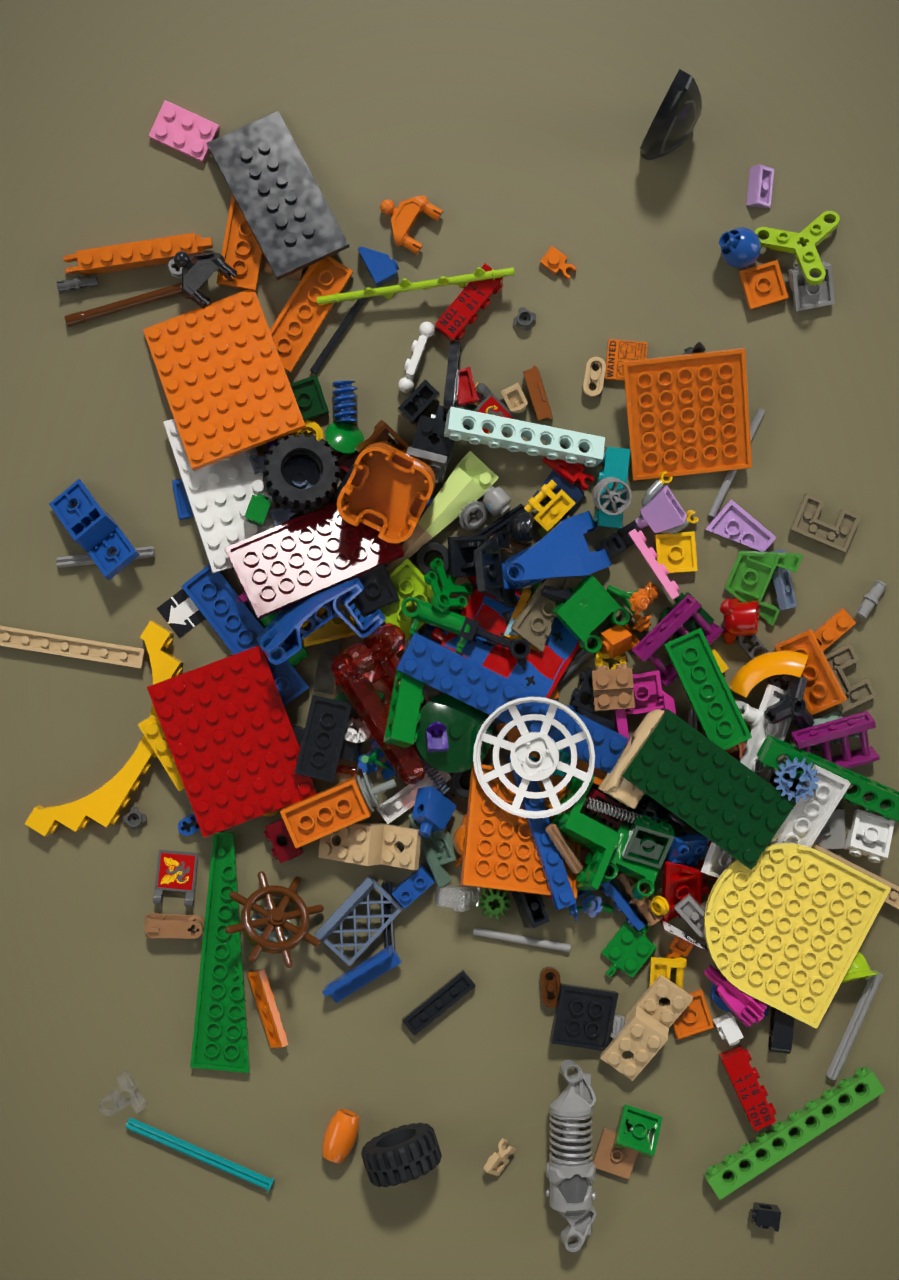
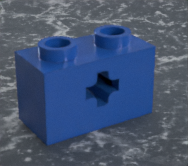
M421 864L418 870H414L393 889L392 895L405 909L435 883V880Z

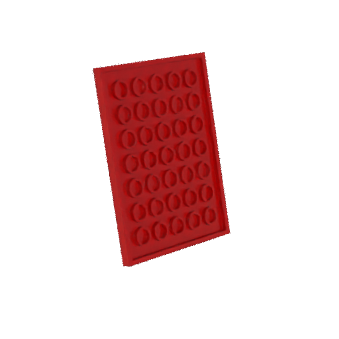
M260 646L147 687L203 838L317 794L311 777L294 773L300 747L264 651Z

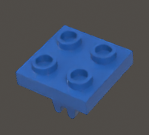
M683 832V836H675L664 861L696 867L710 840L701 834L690 835L688 832Z

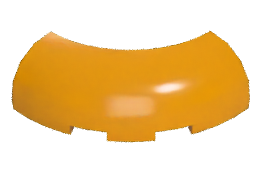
M786 650L759 655L737 671L729 684V688L747 698L752 688L768 677L781 674L801 677L808 655Z

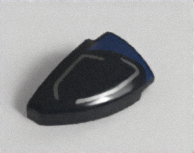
M681 69L676 74L641 144L640 153L646 160L665 156L682 145L693 131L701 115L702 99L699 88L694 78Z

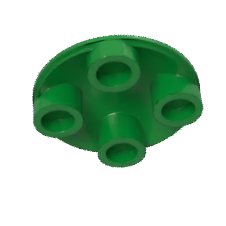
M334 422L325 431L326 446H331L335 451L343 453L347 457L357 452L355 447L361 441H364L360 429L351 423Z

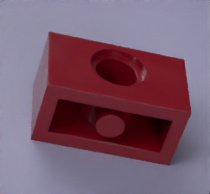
M283 818L265 826V837L268 842L271 841L274 847L271 849L275 860L279 859L280 864L303 854L302 846L295 848ZM278 836H286L288 843L281 845L278 842Z

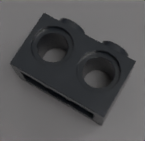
M587 668L586 671H582L578 680L581 682L579 688H574L570 699L573 700L572 704L595 714L593 687L588 683L593 669ZM584 693L590 696L588 704L580 702V697Z

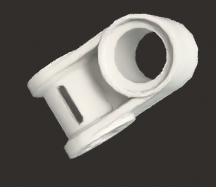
M734 698L745 723L752 727L757 726L762 719L761 711Z

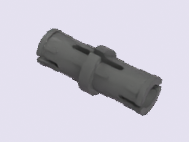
M96 274L85 277L74 276L72 279L56 281L59 294L71 291L81 292L83 289L99 287Z

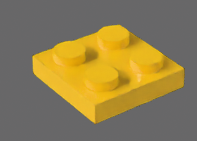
M695 532L654 535L655 551L658 555L656 561L659 565L663 563L669 573L698 571Z

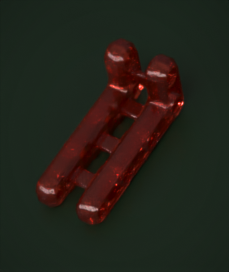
M388 623L366 637L362 643H355L334 657L331 663V670L400 779L406 784L416 785L424 779L425 769L417 757L415 744L403 748L383 742L391 701L387 704L382 702L372 685L380 680L390 693V697H392L396 667L400 661L396 653L404 648L406 638L400 627ZM425 699L423 700L422 704L420 705V709H421V708L423 707V705L426 703V700H425Z

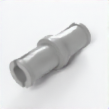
M880 580L875 581L869 593L864 595L863 602L855 612L856 615L867 619L873 607L878 605V599L888 587L884 582Z

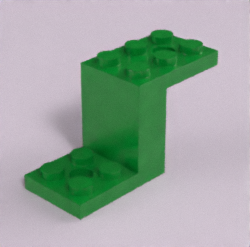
M592 775V779L580 799L567 810L554 815L551 823L557 825L565 838L590 850L584 859L585 866L576 879V888L582 891L598 890L621 835L580 813L595 778L594 775ZM575 776L571 778L567 784L566 794L559 801L560 804L567 802L575 795L581 787L583 780Z

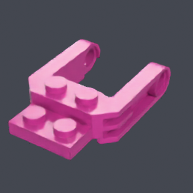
M659 670L634 673L635 708L613 710L616 732L626 736L628 739L629 732L626 714L634 715L651 712L656 709H663L664 711L669 709L676 715L674 699L662 690Z

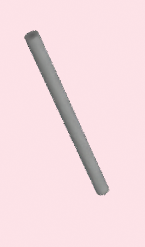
M758 408L750 424L751 441L765 413V410ZM738 469L728 471L708 516L716 517Z

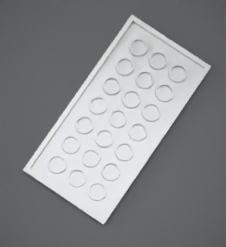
M175 420L164 421L163 424L212 573L233 568L224 548L275 527L270 510L276 509L272 501V496L267 494L266 486L263 484V472L254 474L248 458L250 455L258 456L256 447L193 471ZM257 494L268 497V501H271L262 527L243 520L252 495L257 496Z

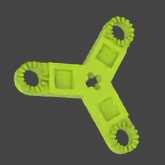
M825 211L800 233L768 227L757 228L754 232L758 236L765 234L768 237L765 240L760 239L761 248L767 247L771 250L793 253L807 284L816 286L824 282L826 275L816 246L826 239L832 231L837 229L840 217L834 211ZM826 218H827V219H829V218L831 219V218H832V220H834V222H833V223H827V222H825L824 220H826ZM816 272L820 275V277L813 278L810 276V274Z

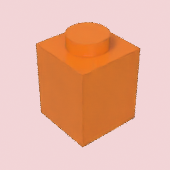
M616 625L602 632V651L613 659L630 650L632 634L622 625Z

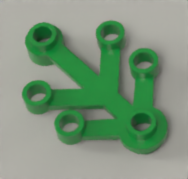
M439 558L434 559L430 563L433 571H429L424 575L425 582L431 585L434 593L432 597L434 608L442 613L448 611L450 607H456L459 610L467 606L465 597L473 592V587L469 583L454 585L457 577L450 578L449 574L447 578L443 568V561ZM438 577L443 588L442 591L440 590V587L437 582ZM461 593L463 596L450 598L449 594Z

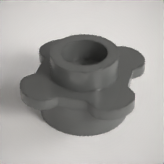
M521 307L518 310L517 317L513 319V323L516 326L520 325L525 331L531 329V323L536 319V314Z
M134 806L128 814L123 816V821L131 826L132 830H137L139 825L147 820V816L142 814L138 807Z

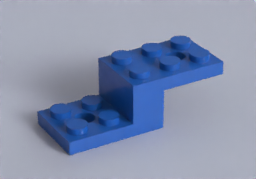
M80 479L49 503L74 541L88 552L104 577L108 580L112 579L140 555L114 518L99 505ZM78 502L77 506L72 508V505ZM117 550L116 554L111 557V553Z

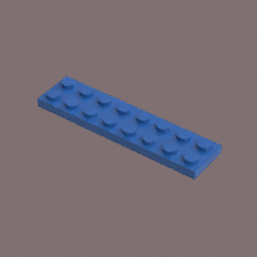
M209 564L181 586L233 654L259 646L257 637L264 627L244 602L241 601L239 603L237 601L239 595L221 571L213 574ZM266 639L263 645H268L272 639ZM277 649L275 652H272L271 656H277L280 650ZM265 654L285 707L306 691L309 686L288 660L275 665L268 660Z

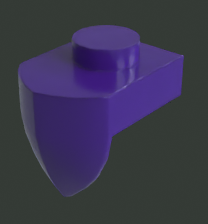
M438 721L430 724L425 732L427 751H448L446 726Z

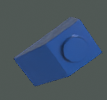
M362 246L358 248L359 255L377 288L398 277L397 270H399L395 259L391 260L388 254Z

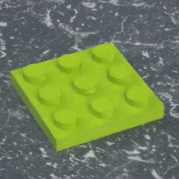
M409 558L390 574L400 600L379 608L386 617L385 623L403 642L412 636L409 634V630L413 618L406 616L401 610L403 599L412 596L432 604V597L434 596L431 585L425 582L424 575ZM409 601L405 608L408 612H414L417 605L414 601ZM420 622L417 631L425 624L424 622Z

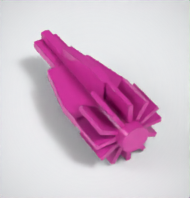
M710 964L703 973L717 986L716 991L729 1009L736 1014V1017L747 1028L752 1023L757 1024L760 1022L768 1005L739 990Z

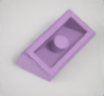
M761 164L750 167L746 206L771 208L774 179L773 168Z

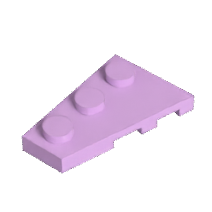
M732 499L729 500L705 528V530L761 552H765L777 538Z

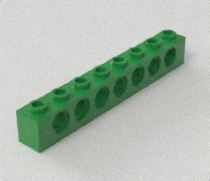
M767 735L756 754L761 761V765L768 769L773 767L781 770L779 767L781 763L786 765L788 758L791 762L794 761L795 757L798 758V762L805 758V764L813 763L811 769L815 764L848 780L851 783L850 785H853L843 795L847 802L854 806L859 804L871 813H874V811L878 812L880 816L887 820L892 818L899 821V791L803 749H798V747L771 735ZM785 755L783 759L777 760L779 756ZM801 767L797 768L798 772L795 777L797 781H800L801 773L804 772Z

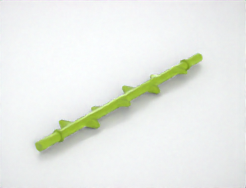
M478 267L472 274L452 277L441 276L439 279L412 283L404 278L399 285L373 289L368 287L365 290L339 294L337 292L333 295L317 297V304L340 303L341 301L348 300L355 301L356 299L381 295L386 299H391L394 293L421 289L428 290L429 288L454 284L460 288H465L468 282L487 279L495 280V278L514 276V267L499 270L492 269V271H484L481 267Z

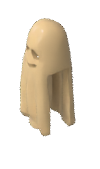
M656 709L645 716L622 751L612 772L607 773L603 782L598 787L599 790L632 809H636L645 793L620 775L658 722L664 710Z

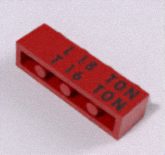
M486 263L481 267L484 271H492V268ZM503 277L495 278V280L487 279L469 282L435 323V329L450 341H455L456 339L459 341L466 333L464 329L467 325H473L479 317L477 313L480 309L485 310L490 304L491 300L489 298L493 294L497 295L503 288Z
M738 1045L720 1053L719 1057L754 1131L775 1123L774 1115L777 1113L773 1104H768L765 1098L768 1096L764 1085L760 1086L757 1080L760 1078L755 1067L752 1068L749 1063L752 1058L748 1050H743L741 1045Z

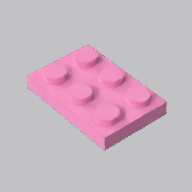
M165 100L149 133V138L204 163L209 152L207 143L215 139L220 126Z

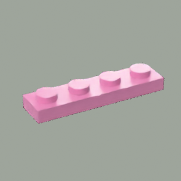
M636 529L628 533L670 598L673 600L679 596L678 591L680 588L674 580L670 582L666 576L669 574L663 563L661 565L658 564L655 559L658 555L652 547L648 549L644 543L647 539L642 531L637 532Z

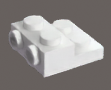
M860 809L855 810L852 827L847 834L845 850H848L849 854L855 857L867 856L868 861L873 863H880V861L887 859L895 821L887 820Z

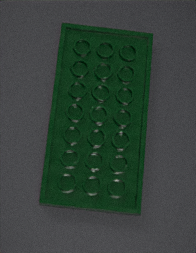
M669 709L664 711L620 775L748 869L753 868L796 805V802L792 799L789 801L786 795L782 797L781 791L776 790L774 786Z

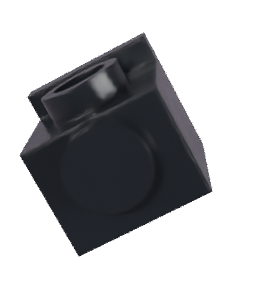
M754 1202L753 1209H750L749 1220L753 1221L760 1228L768 1229L773 1227L774 1231L779 1232L781 1219L779 1207L773 1204Z

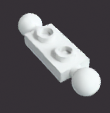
M423 322L420 325L419 332L421 336H419L418 341L414 340L411 351L413 355L411 359L407 358L404 366L406 375L398 383V387L403 393H409L414 388L412 379H414L427 344V339L435 332V327L431 322Z

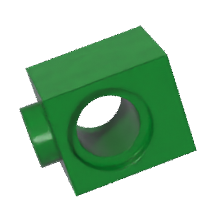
M257 494V496L252 495L243 520L262 527L271 505L268 497Z

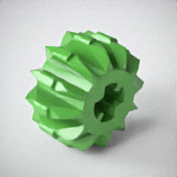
M489 888L490 892L488 893L485 889L482 890L485 897H478V900L483 902L478 904V908H484L481 914L484 916L489 912L488 919L490 920L493 914H495L496 920L500 919L499 913L506 916L507 914L504 909L510 910L511 908L510 905L506 904L511 901L510 897H505L507 891L505 890L500 893L501 890L496 889L495 892ZM494 899H497L499 905L495 904V906L492 907L490 901H494Z

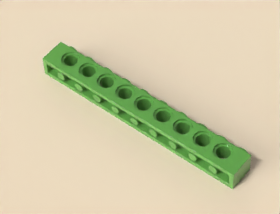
M868 1066L865 1068L861 1067L850 1078L842 1079L833 1089L825 1090L818 1099L810 1100L804 1108L792 1112L789 1118L783 1122L775 1123L768 1132H762L751 1143L743 1144L736 1153L728 1154L723 1158L722 1162L710 1166L704 1175L719 1200H721L884 1093L885 1090ZM857 1085H863L860 1091H855ZM846 1095V1099L843 1102L838 1101L840 1096ZM825 1106H830L828 1112L822 1113V1109ZM808 1117H813V1121L811 1123H805ZM797 1128L794 1134H789L790 1129ZM775 1139H781L778 1145H772ZM758 1150H764L761 1156H756ZM743 1160H747V1161H748V1163H747L746 1166H744V1167H740V1166H739V1164H740L741 1161H743ZM726 1171H731L729 1177H723V1174Z

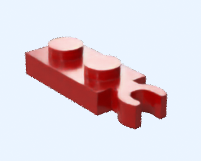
M546 456L542 459L543 463L572 485L577 481L582 490L586 491L589 487L584 480L590 483L594 480L592 475L583 473L585 467L578 462L567 463L565 460H551L546 458Z

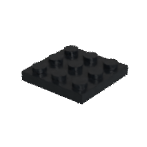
M560 983L549 1042L557 1045L604 1051L609 1045L619 993Z

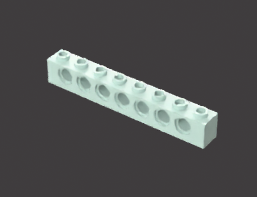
M450 407L447 413L444 437H449L454 441L465 440L475 445L485 444L491 448H506L511 452H526L531 456L542 455L551 460L562 459L567 463L578 462L583 463L587 467L598 466L603 460L605 437ZM463 425H468L471 430L465 429ZM482 429H487L490 434L485 433ZM502 432L507 433L509 435V438L504 437L502 435ZM521 436L526 437L528 441H524ZM540 440L546 441L547 445L542 444ZM560 444H564L566 449H563ZM579 447L583 448L585 453L581 452Z

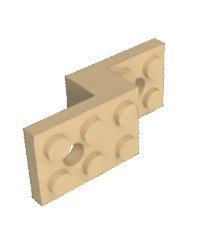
M377 822L354 823L320 838L318 857L363 866L382 864L418 870L421 836L418 834L419 829ZM337 835L341 838L340 845L336 843ZM400 842L404 845L403 852H400L398 848Z
M660 974L626 1014L624 1028L602 1052L600 1059L633 1081L668 1041L669 1027L693 1001V996ZM665 997L670 1000V1003L662 1004L659 1000ZM631 1051L634 1055L626 1057L623 1055V1052Z

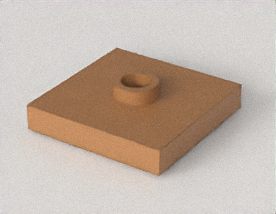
M603 1128L593 1157V1164H595L596 1169L629 1179L638 1152L632 1149H621L613 1146L616 1131Z

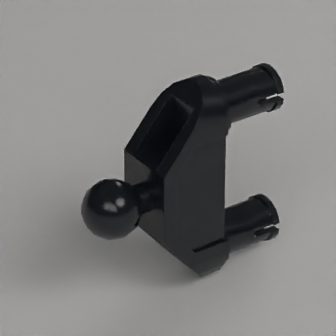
M179 251L174 256L176 265L183 267L182 296L186 299H192L201 308H206L204 303L208 306L210 298L200 292L198 288L215 271L221 273L228 281L233 280L231 275L234 278L237 275V271L225 262L224 257L220 253L195 254L190 259L187 252Z

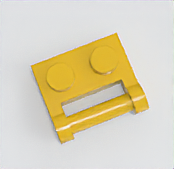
M651 957L649 987L660 974L670 980L671 967L676 968L675 984L683 989L684 968L687 966V960L682 957L675 959Z

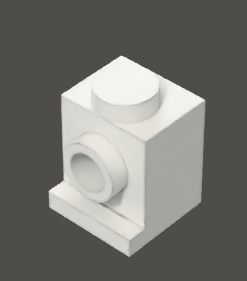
M731 1012L713 1019L721 1039H726L729 1046L736 1045L740 1042V1039L744 1038Z

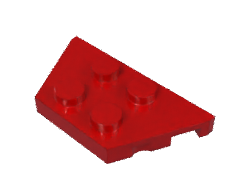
M664 861L662 897L668 901L669 912L663 915L664 918L660 920L662 926V921L668 923V921L676 916L679 919L682 917L674 909V906L688 894L701 905L703 873L700 869Z

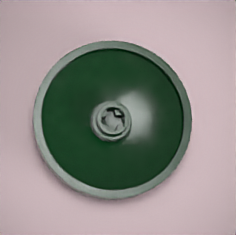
M446 693L430 699L419 710L421 717L416 726L417 739L414 743L419 755L428 765L442 772L458 773L472 769L476 737L489 714ZM438 721L446 726L448 751H427L425 732L430 724ZM491 723L486 734L493 736V726ZM482 741L481 761L485 758L491 747L490 743Z

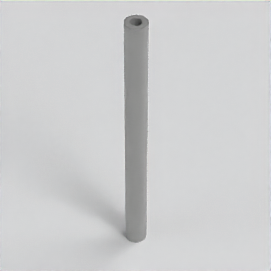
M476 927L473 930V935L564 952H570L571 944Z

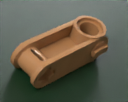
M151 913L145 916V937L150 939H195L200 937L204 928V919L199 915Z

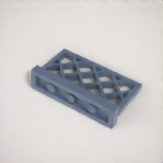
M369 874L316 931L314 936L322 940L350 966L403 910V907ZM374 887L381 893V900L370 901L369 893ZM384 903H392L397 910L393 914H384ZM358 904H367L368 915H356ZM370 904H381V914L370 915ZM384 917H389L384 923ZM354 918V929H343L344 919ZM356 918H368V929H357ZM370 918H382V926L371 929ZM354 932L355 943H343V933ZM357 932H368V941L366 943H357ZM331 933H340L341 943L333 944L327 938ZM355 946V955L351 959L344 954V947Z

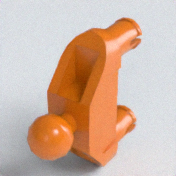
M424 195L401 201L397 208L394 202L389 199L382 201L380 204V210L384 215H393L391 217L395 246H403L415 253V255L419 254L423 244L409 237L408 233L419 214L425 213L435 219V221H438L440 219L439 216L441 217L443 213L442 209L431 204Z

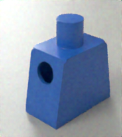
M433 786L418 788L412 814L413 820L421 825L418 834L424 838H429L431 832L443 831L456 809V805Z

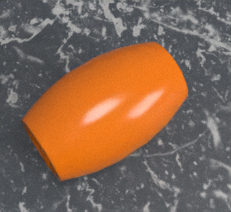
M338 1109L327 1125L322 1143V1156L325 1159L335 1163H343L354 1147L359 1130V1116L356 1113L346 1109Z

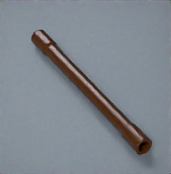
M182 282L87 311L66 315V324L68 327H72L92 319L181 294Z

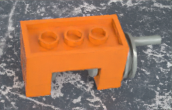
M365 772L363 773V778L360 775H355L339 782L332 788L283 807L280 810V814L295 848H299L370 817L371 813L375 812L374 807H377L378 810L382 809L377 794L396 787L395 780L392 779L374 787L368 774Z

